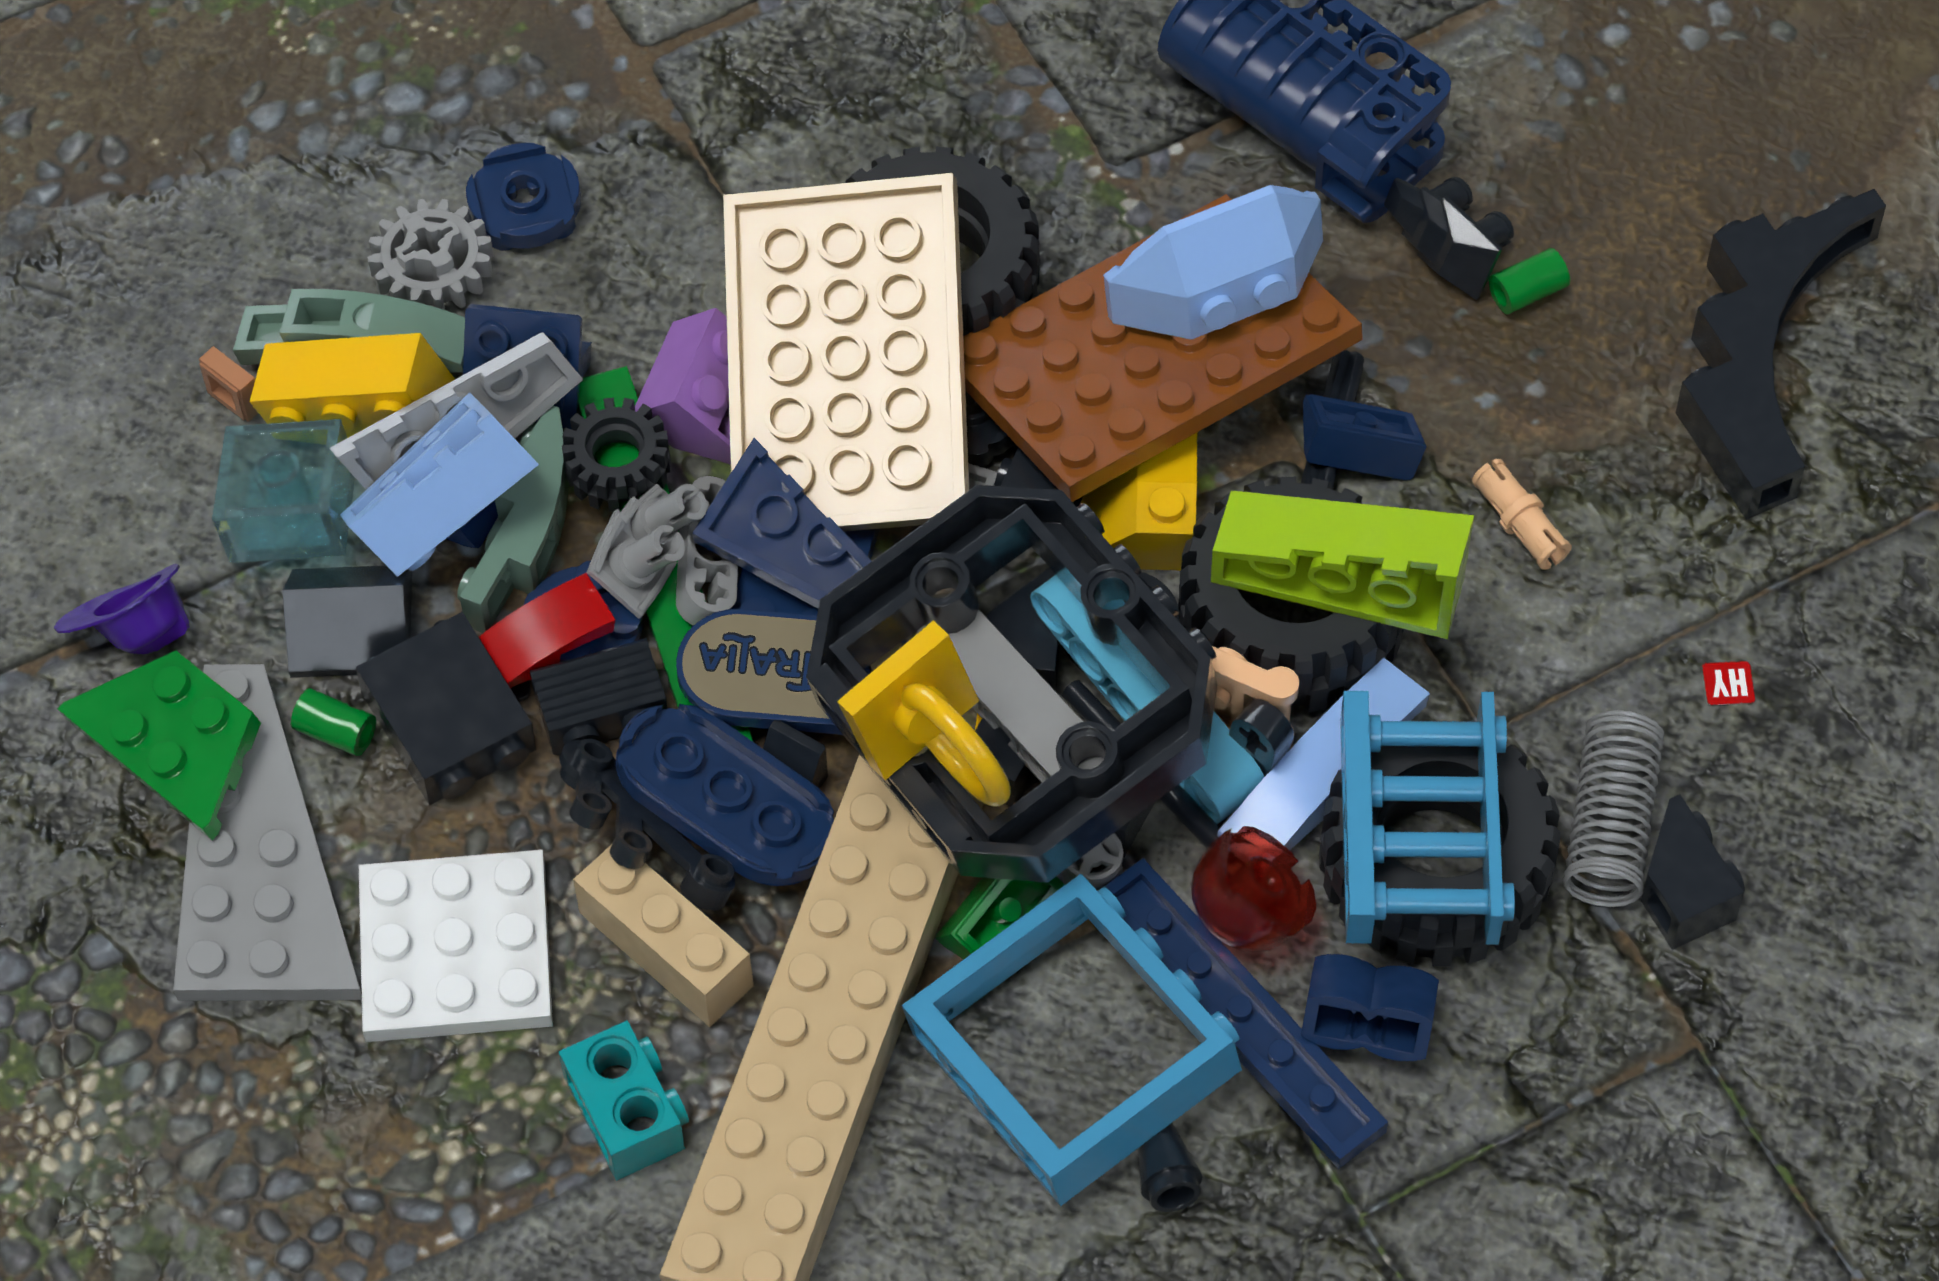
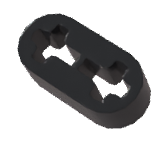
M1254 699L1232 722L1229 736L1253 757L1265 777L1290 750L1294 738V730L1288 719L1275 706L1262 699Z

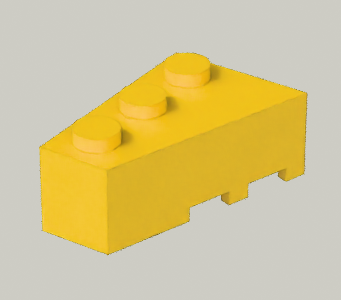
M421 333L267 343L264 346L249 402L275 434L341 442L450 383L455 378Z

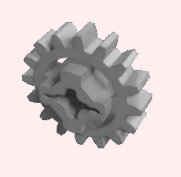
M420 199L417 203V211L409 213L402 206L397 207L398 221L393 223L382 219L379 222L381 236L370 237L369 239L372 255L368 257L371 277H375L377 291L380 295L390 293L391 297L433 305L445 310L446 302L453 301L455 305L463 308L466 306L464 293L469 291L480 295L483 292L481 277H491L493 273L490 259L494 257L491 237L486 235L483 220L471 221L469 208L465 205L455 213L450 212L447 199H442L436 209H428L426 201Z

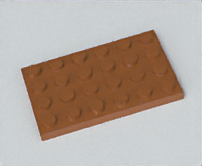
M1225 194L1181 219L1232 199ZM1151 234L1020 305L1004 318L1000 316L989 322V327L963 336L965 391L1047 478L1073 502L1362 341V323L1308 273L1297 298L1194 339L1113 324L1108 317L1103 275L1115 265L1121 266L1133 250L1153 235Z

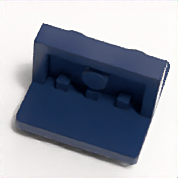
M471 304L465 311L463 375L543 332L583 378L591 364L592 342L582 341L583 320L579 315ZM580 383L554 404V406L559 407L562 428L571 429L570 419L579 412Z

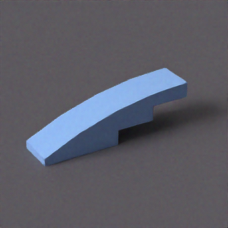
M1385 658L1380 660L1348 690L1369 691V715H1380L1381 721H1411L1426 707L1430 695L1428 691ZM1343 696L1295 743L1218 830L1217 836L1230 845V849L1261 874L1268 871L1323 821L1325 800L1329 799L1330 785L1338 770L1341 769L1340 717Z

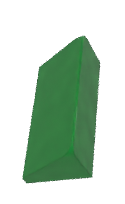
M1057 876L1048 883L982 878L936 934L935 939L964 960L1065 884Z

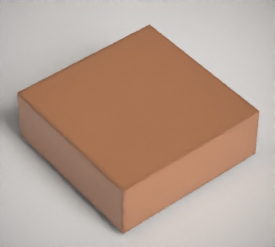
M214 346L199 358V365L207 393L242 420L249 422L258 414L249 402L255 377Z

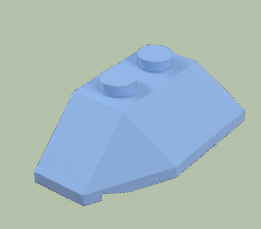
M1268 185L1163 226L1133 250L1121 266L1115 265L1103 275L1108 317L1113 324L1194 339L1297 298L1323 242L1321 199L1316 192L1305 191L1303 193L1293 188Z

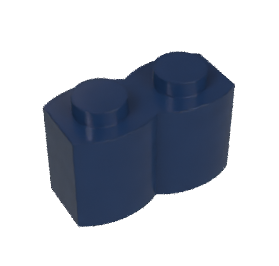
M1342 954L1317 956L1314 960L1301 1036L1317 1045L1332 1049L1349 1050L1364 1047L1380 1057L1396 1061L1426 1059L1439 980L1433 975L1413 967L1385 966L1376 968L1372 964L1353 956Z

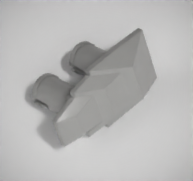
M656 484L639 499L635 497L630 498L622 511L616 509L613 512L598 542L586 573L638 619L643 616L676 566L677 561L684 555L685 544L678 530L702 519L706 514L707 502L701 491L687 500L683 499L696 489V486L692 484H683L670 494Z

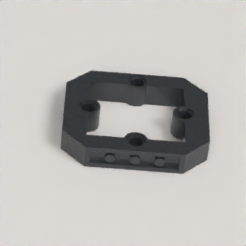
M976 485L820 599L806 678L817 704L868 765L869 763L837 701L868 676L864 670L922 626H927L934 620L948 634L957 633L967 628L975 620L979 610L978 596L975 588L1030 547L1035 550L1083 605L1089 628L1094 637L1102 643L1119 646L1161 693V695L1112 731L1103 724L1092 721L1079 722L1067 728L1059 737L1056 745V759L1060 770L993 820H990L963 786L937 760L929 748L925 753L911 758L887 780H884L874 771L960 876L1048 883L1207 763L1217 691V680L1212 660L1217 657L1215 650L1201 631L1195 627L1187 631L1175 618L1179 615V612L1171 598L1160 586L1156 585L1150 590L1139 577L1142 573L1132 554L1122 544H1118L1113 548L1101 535L1105 532L1104 527L1092 509L1085 503L1076 507L1062 490ZM942 589H956L948 597L933 598ZM1121 599L1127 601L1118 609H1103L1105 604L1112 600ZM1097 756L1104 758L1098 766L1092 769L1078 768V765L1088 757Z

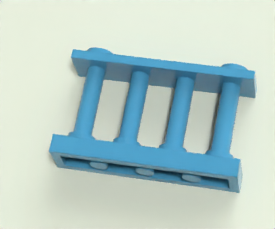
M1343 691L1340 737L1346 943L1371 944L1374 920H1385L1386 914H1484L1486 945H1499L1503 921H1513L1515 895L1513 883H1502L1497 753L1506 752L1507 723L1506 716H1495L1494 692H1481L1476 722L1381 721L1380 715H1369V691ZM1381 746L1477 747L1479 777L1383 776L1382 770H1371L1370 752H1380ZM1383 801L1480 802L1481 832H1384V825L1372 824V807H1382ZM1384 857L1482 858L1483 889L1386 888V882H1374V863H1384Z

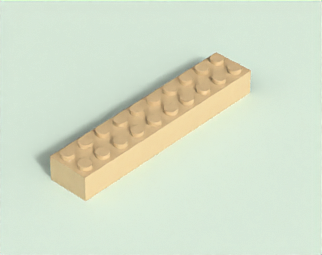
M924 747L915 756H919L925 753L928 747ZM860 754L660 1272L661 1281H809L906 1017L901 1005L911 999L915 993L958 875L955 868ZM968 792V794L982 809L984 803L979 801L977 798H975L972 794Z

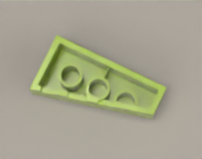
M1231 490L1212 551L1211 582L1448 639L1465 578L1474 515Z

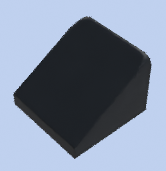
M774 720L769 727L763 749L820 789L828 778L825 745L780 720Z

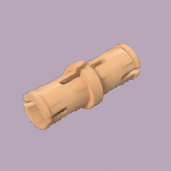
M1502 459L1492 460V466L1496 469L1495 471H1493L1489 463L1484 464L1474 474L1472 484L1479 489L1500 515L1501 520L1499 524L1507 534L1514 533L1542 570L1551 568L1552 564L1548 560L1549 557L1555 566L1563 561L1570 553L1572 545L1546 517L1542 510L1544 504L1536 494L1527 493L1506 467Z

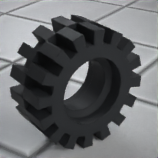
M613 397L603 399L605 409L599 411L594 402L584 406L586 419L576 413L570 419L571 429L565 428L562 436L564 443L562 445V453L569 486H574L575 495L581 501L588 496L590 506L598 510L603 500L608 501L609 512H614L616 509L620 511L619 502H628L632 497L639 499V496L644 495L656 484L664 489L668 482L667 473L671 472L667 430L664 431V423L659 415L653 418L652 409L644 403L636 412L634 400L624 398L622 407H615ZM611 443H628L636 446L639 450V455L634 461L620 467L603 466L594 459L595 453L600 448Z

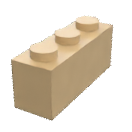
M610 845L573 879L579 913L707 1026L711 1027L754 986L750 953L646 863L638 869H630L618 864L610 855Z

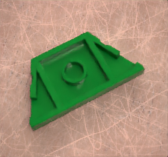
M175 650L67 700L57 708L67 721L210 840H213L219 834L222 823L217 818L226 791H235L243 772V758L252 749L261 722L250 709L178 651Z

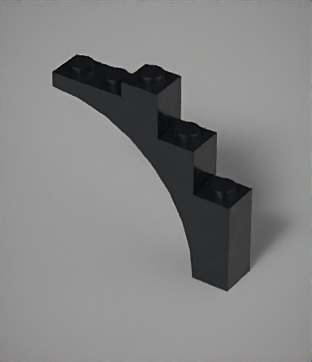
M1875 189L1855 197L1851 195L1841 197L1834 201L1827 209L1805 218L1797 216L1787 220L1777 230H1774L1764 214H1760L1746 221L1735 220L1720 228L1717 233L1713 234L1706 267L1723 292L1711 296L1698 307L1691 340L1709 366L1695 370L1682 381L1675 413L1746 520L1796 499L1798 496L1805 465L1785 429L1775 394L1773 367L1775 340L1788 312L1815 279L1842 257L1878 238L1886 204Z

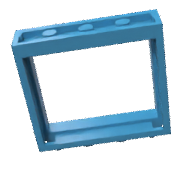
M1079 874L901 1005L915 1038L1060 1206L1242 1070L1235 1043L1240 1038L1228 1019L1219 1011L1210 1015L1199 1003L1202 999L1201 994L1188 975L1181 969L1172 973L1161 961L1163 953L1153 937L1142 927L1134 932L1123 920L1126 917L1125 911L1112 892L1105 886L1097 891L1082 874ZM1089 919L1201 1044L1059 1149L949 1021Z

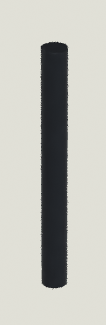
M1080 680L1071 682L1064 689L1062 697L1086 722L1092 721L1103 724L1111 731L1121 724ZM1177 785L1160 798L1219 862H1224L1235 853L1230 849V845L1217 836L1218 830L1221 827L1180 785Z

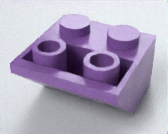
M713 308L672 322L636 402L635 411L637 412L644 403L652 409L653 418L659 415L664 423V431L667 430L668 443L672 448L731 464L727 316L717 308Z

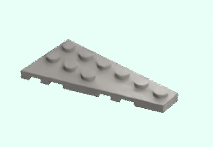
M264 664L204 665L203 672L250 709L259 719L261 725L252 749L243 758V772L235 791H226L217 818L222 823L219 834L213 840H210L189 822L173 988L177 1001L362 1000L358 980Z

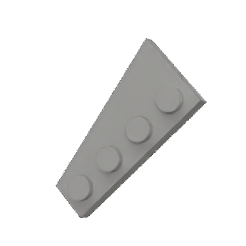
M541 332L330 447V450L367 490L469 392L515 439L579 384L583 378L553 342Z

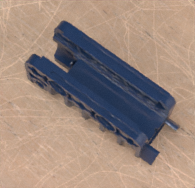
M1179 0L1163 26L1158 42V56L1162 62L1315 171V188L1363 223L1375 221L1388 212L1384 202L1394 179L1400 178L1415 186L1443 157L1445 134L1443 128L1436 122V118L1449 104L1451 89L1449 74L1438 64L1347 0H1310L1308 4L1300 8L1287 7L1280 0ZM1320 8L1323 9V16L1318 14ZM1328 23L1334 27H1338L1343 23L1348 27L1347 34L1341 30H1337L1333 34L1328 33ZM1353 41L1358 44L1355 51H1352ZM1381 52L1394 59L1396 64L1388 69H1375L1366 62V58L1373 53ZM1406 69L1410 71L1409 77L1404 75ZM1415 85L1423 89L1431 85L1435 88V94L1424 92L1418 96L1414 94ZM1380 114L1388 115V117L1381 120L1375 118V116ZM1410 138L1416 142L1421 141L1423 138L1429 139V148L1427 149L1425 146L1420 145L1413 149L1409 146ZM1381 170L1386 172L1385 175L1377 176Z

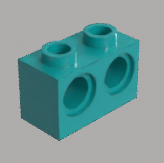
M628 1020L558 1051L564 1079L616 1181L685 1149L681 1128L682 1125L689 1123L685 1107L674 1088L664 1092L656 1076V1073L662 1071V1066L655 1048L647 1036L640 1040L637 1039ZM614 1065L624 1066L629 1069L623 1076L614 1079L605 1078L600 1075L603 1070ZM637 1117H650L655 1120L651 1127L641 1131L631 1130L626 1127L631 1120Z

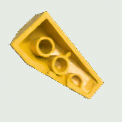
M1197 433L1084 495L1080 503L1087 504L1096 514L1105 530L1101 535L1113 548L1118 544H1122L1132 554L1141 570L1181 571L1182 553L1185 543L1193 538V527L1196 524Z

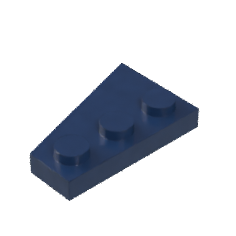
M755 437L692 533L695 543L816 608H819L822 597L872 562L830 517L827 518L804 494V489L791 475H786L769 457L768 451Z

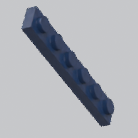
M1144 858L1105 886L1123 907L1126 914L1123 920L1135 932L1142 927L1153 937L1163 953L1161 961L1172 973L1181 969L1188 975L1200 992L1202 999L1199 1003L1210 1015L1219 1011L1228 1019L1240 1038L1235 1043L1239 1061L1338 1169L1387 1133L1388 1121L1315 1043L1301 1036L1302 1028Z

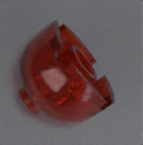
M1243 826L1237 833H1233L1229 829L1210 844L1199 858L1190 884L1194 908L1208 932L1220 942L1242 952L1255 953L1271 951L1296 936L1312 922L1317 909L1315 891L1310 879L1301 885L1298 877L1291 869L1299 862L1293 853L1272 835L1252 826Z

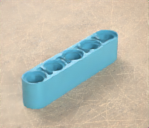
M1054 575L1031 593L1032 605L1040 619L1124 721L1161 695L1119 646L1102 643L1094 637L1089 628L1083 605L1057 575ZM1121 599L1112 600L1106 603L1103 609L1115 610L1122 607L1125 602ZM1214 711L1207 763L1179 785L1218 824L1236 811L1261 782L1264 775L1253 757L1229 736V728Z

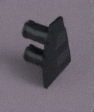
M1459 177L1448 178L1431 190L1425 186L1420 189L1400 178L1394 179L1384 206L1402 227L1403 231L1401 234L1419 251L1417 256L1437 274L1475 300H1478L1499 258L1502 247L1510 244L1511 241L1509 239L1514 236L1513 225L1509 218L1501 212L1493 211L1475 222L1464 212L1470 208L1468 204H1471L1473 201L1472 191L1469 185Z

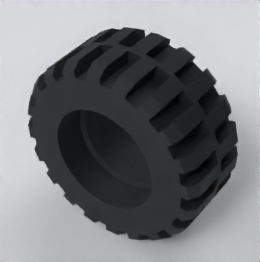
M936 146L935 152H920V147L903 149V156L892 159L890 154H886L871 161V170L866 172L863 168H860L845 180L846 183L945 173L954 174L957 179L959 242L968 246L980 256L974 265L961 273L963 336L989 327V322L1000 316L1004 318L1015 308L1037 297V286L1040 284V242L1037 216L1030 209V199L1023 188L1017 184L1012 186V176L1000 167L994 165L989 169L985 167L984 158L969 152L966 153L965 157L954 155L953 148Z
M1296 476L1278 477L1277 484L1265 486L1263 480L1244 485L1243 491L1362 504L1363 496L1348 488H1344L1342 493L1330 489L1331 482L1313 478L1312 484L1296 483ZM1230 493L1215 502L1214 514L1207 512L1200 517L1193 527V538L1185 543L1179 583L1178 609L1180 612V623L1187 631L1194 627L1197 628L1213 647L1233 649L1240 653L1248 662L1265 670L1278 666L1293 670L1299 678V692L1297 699L1291 704V709L1292 705H1306L1308 712L1327 709V701L1336 697L1339 700L1343 696V691H1348L1383 658L1389 662L1394 660L1400 648L1401 635L1404 629L1336 612L1323 619L1307 623L1278 621L1261 614L1251 607L1238 591L1239 589L1212 583V551Z
M1513 744L1506 748L1505 753H1497L1502 883H1513L1515 895L1513 921H1503L1499 945H1493L1499 951H1503L1517 941L1519 928L1521 930L1530 929L1539 917L1542 902L1547 901L1551 888L1561 832L1557 829L1560 815L1556 799L1550 795L1547 796L1549 783L1540 769L1535 767L1530 770L1526 769L1528 756ZM1381 746L1380 752H1370L1371 770H1382L1383 776L1479 777L1477 747ZM1340 769L1330 785L1329 799L1325 800L1319 865L1320 871L1325 873L1323 887L1329 902L1333 904L1340 903L1339 918L1345 923L1342 776ZM1383 801L1382 807H1372V824L1384 825V830L1397 819L1407 814L1424 810H1441L1455 813L1472 821L1481 828L1480 802ZM1384 857V863H1374V882H1386V888L1483 889V867L1465 875L1437 877L1415 871L1404 865L1396 857ZM1386 914L1385 920H1374L1371 944L1367 943L1378 951H1382L1385 945L1397 950L1396 959L1414 964L1416 956L1432 958V966H1451L1452 957L1464 956L1466 963L1486 959L1488 947L1490 946L1486 945L1484 914Z

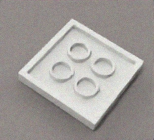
M543 850L359 865L362 1027L365 1042L553 1027L546 870Z

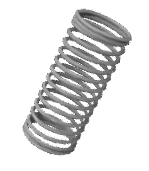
M1612 710L1601 712L1591 717L1586 723V737L1584 738V749L1582 750V761L1580 763L1581 772L1578 775L1579 784L1576 787L1577 797L1575 798V809L1573 811L1574 820L1571 823L1572 833L1569 835L1570 845L1568 846V858L1566 859L1567 869L1564 871L1563 878L1564 887L1572 896L1589 904L1606 907L1628 905L1637 901L1643 894V882L1645 881L1643 872L1646 869V862L1644 860L1648 857L1646 848L1650 844L1648 835L1651 833L1650 823L1653 821L1651 811L1655 808L1653 799L1656 797L1655 787L1658 784L1656 775L1660 772L1658 763L1661 761L1660 751L1663 749L1664 730L1656 721L1636 712ZM1615 720H1616V721H1628V722L1636 723V724L1643 725V726L1646 727V728H1644V727L1636 726V725H1632V724L1614 723V724L1603 725V726H1600V727H1598V728L1592 730V728H1593L1596 724H1599V723H1601V722H1607V721H1615ZM1609 729H1630L1643 732L1653 737L1656 741L1651 744L1631 736L1611 735L1599 738L1595 734ZM1607 741H1629L1643 746H1619ZM1594 746L1598 748V750L1593 752L1591 750V747ZM1606 753L1624 759H1646L1650 764L1641 765L1636 762L1618 759L1604 760L1597 755ZM1593 758L1596 762L1591 764L1589 760ZM1605 765L1616 770L1644 771L1649 775L1639 777L1626 772H1602L1596 767ZM1591 770L1595 772V774L1590 776L1587 772ZM1603 777L1616 782L1642 783L1647 787L1638 789L1624 784H1601L1594 779ZM1589 781L1593 786L1588 788L1586 783ZM1602 789L1615 794L1640 795L1645 799L1636 801L1621 796H1599L1593 791ZM1585 794H1588V795H1590L1592 798H1589V799L1586 800L1585 797H1584V795H1585ZM1601 801L1614 806L1638 807L1644 811L1634 813L1619 808H1598L1591 803ZM1583 806H1587L1591 810L1584 812L1582 808ZM1599 813L1612 818L1636 819L1642 823L1632 825L1617 820H1596L1589 815ZM1585 818L1590 822L1583 824L1580 820ZM1600 826L1611 830L1634 831L1640 835L1630 837L1614 832H1595L1588 827ZM1583 830L1588 834L1581 836L1578 832ZM1599 838L1609 842L1632 843L1638 846V848L1627 849L1616 845L1593 844L1586 839ZM1581 842L1586 846L1579 848L1577 844ZM1597 850L1607 854L1630 855L1636 858V860L1627 862L1613 857H1594L1585 851ZM1638 852H1642L1641 857L1637 854ZM1579 854L1584 858L1577 860L1575 856ZM1587 872L1609 879H1628L1634 884L1628 886L1603 885L1589 881L1578 875V873ZM1573 876L1585 885L1599 890L1613 892L1628 891L1635 888L1636 890L1627 895H1598L1575 886L1571 881V877Z

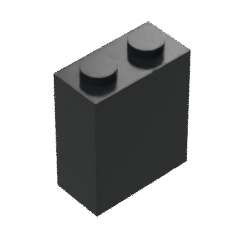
M463 612L355 666L361 694L429 806L443 798L451 800L464 795L474 786L476 781L497 770L504 772L519 766L527 759L529 753L536 750L533 726L530 719Z

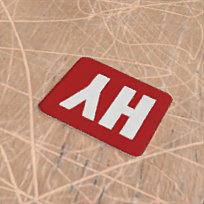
M1715 662L1702 665L1706 698L1709 705L1748 704L1755 702L1749 662Z

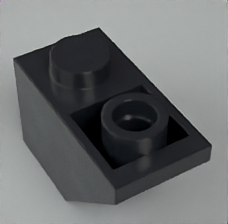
M1681 794L1669 799L1641 897L1642 904L1672 950L1736 921L1745 892L1744 882L1739 870L1732 861H1724L1712 844L1713 837L1707 821L1700 812H1692Z

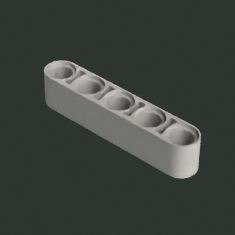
M978 610L975 620L967 628L957 633H949L979 699V702L972 708L981 718L984 717L993 729L1000 727L1011 739V742L1008 744L1010 748L1042 783L1060 770L1056 759V745L1059 737L1067 728L1083 721ZM926 625L922 626L920 629H918L916 632H914V633L911 635V637L913 638V637H914L916 634H918L922 629H924V628L926 627ZM1097 756L1088 757L1078 765V768L1092 769L1098 766L1104 758Z

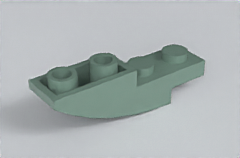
M292 289L288 304L245 306L233 352L240 365L260 364L264 346L267 343L421 333L450 372H463L465 317L419 302L380 294L333 289Z
M554 405L540 417L538 422H533L524 430L520 445L539 465L495 499L499 521L493 525L485 544V554L476 568L470 567L465 572L458 587L457 598L460 600L462 612L472 628L481 633H484L493 625L514 588L529 594L544 580L560 541L566 517L569 483L566 477L562 445L564 443L559 407Z

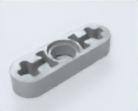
M714 476L700 477L692 484L696 486L694 492L686 496L684 500L701 491L706 499L708 509L709 503L713 502L724 485L725 480ZM700 520L692 522L679 530L684 540L685 551L683 557L678 560L676 607L682 618L691 625H695L698 621L713 613L732 609L737 598L738 565L723 557L721 561L707 560L695 548L696 543L692 533ZM704 582H711L708 587V603L705 602L704 594L699 592Z

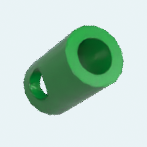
M1548 248L1489 277V289L1499 309L1507 315L1570 285L1567 265L1559 252L1554 248Z
M308 688L301 694L295 704L290 725L292 729L358 757L369 746L375 732L377 720L373 714L352 708L347 703Z

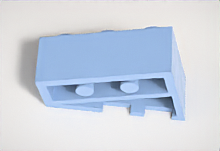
M469 392L345 509L340 516L348 527L398 577L407 569L414 571L422 566L432 556L438 544L457 529L464 526L472 517L539 464Z

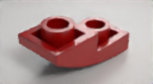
M584 573L515 610L481 634L479 639L508 686L512 688L530 680L531 670L559 663L561 654L613 632L616 619L587 573Z

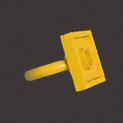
M934 620L837 701L870 767L884 780H887L927 746L944 768L970 794L982 803L998 807L1009 800L1011 790L1005 772L980 736L962 717L963 714L979 702V699L949 634Z

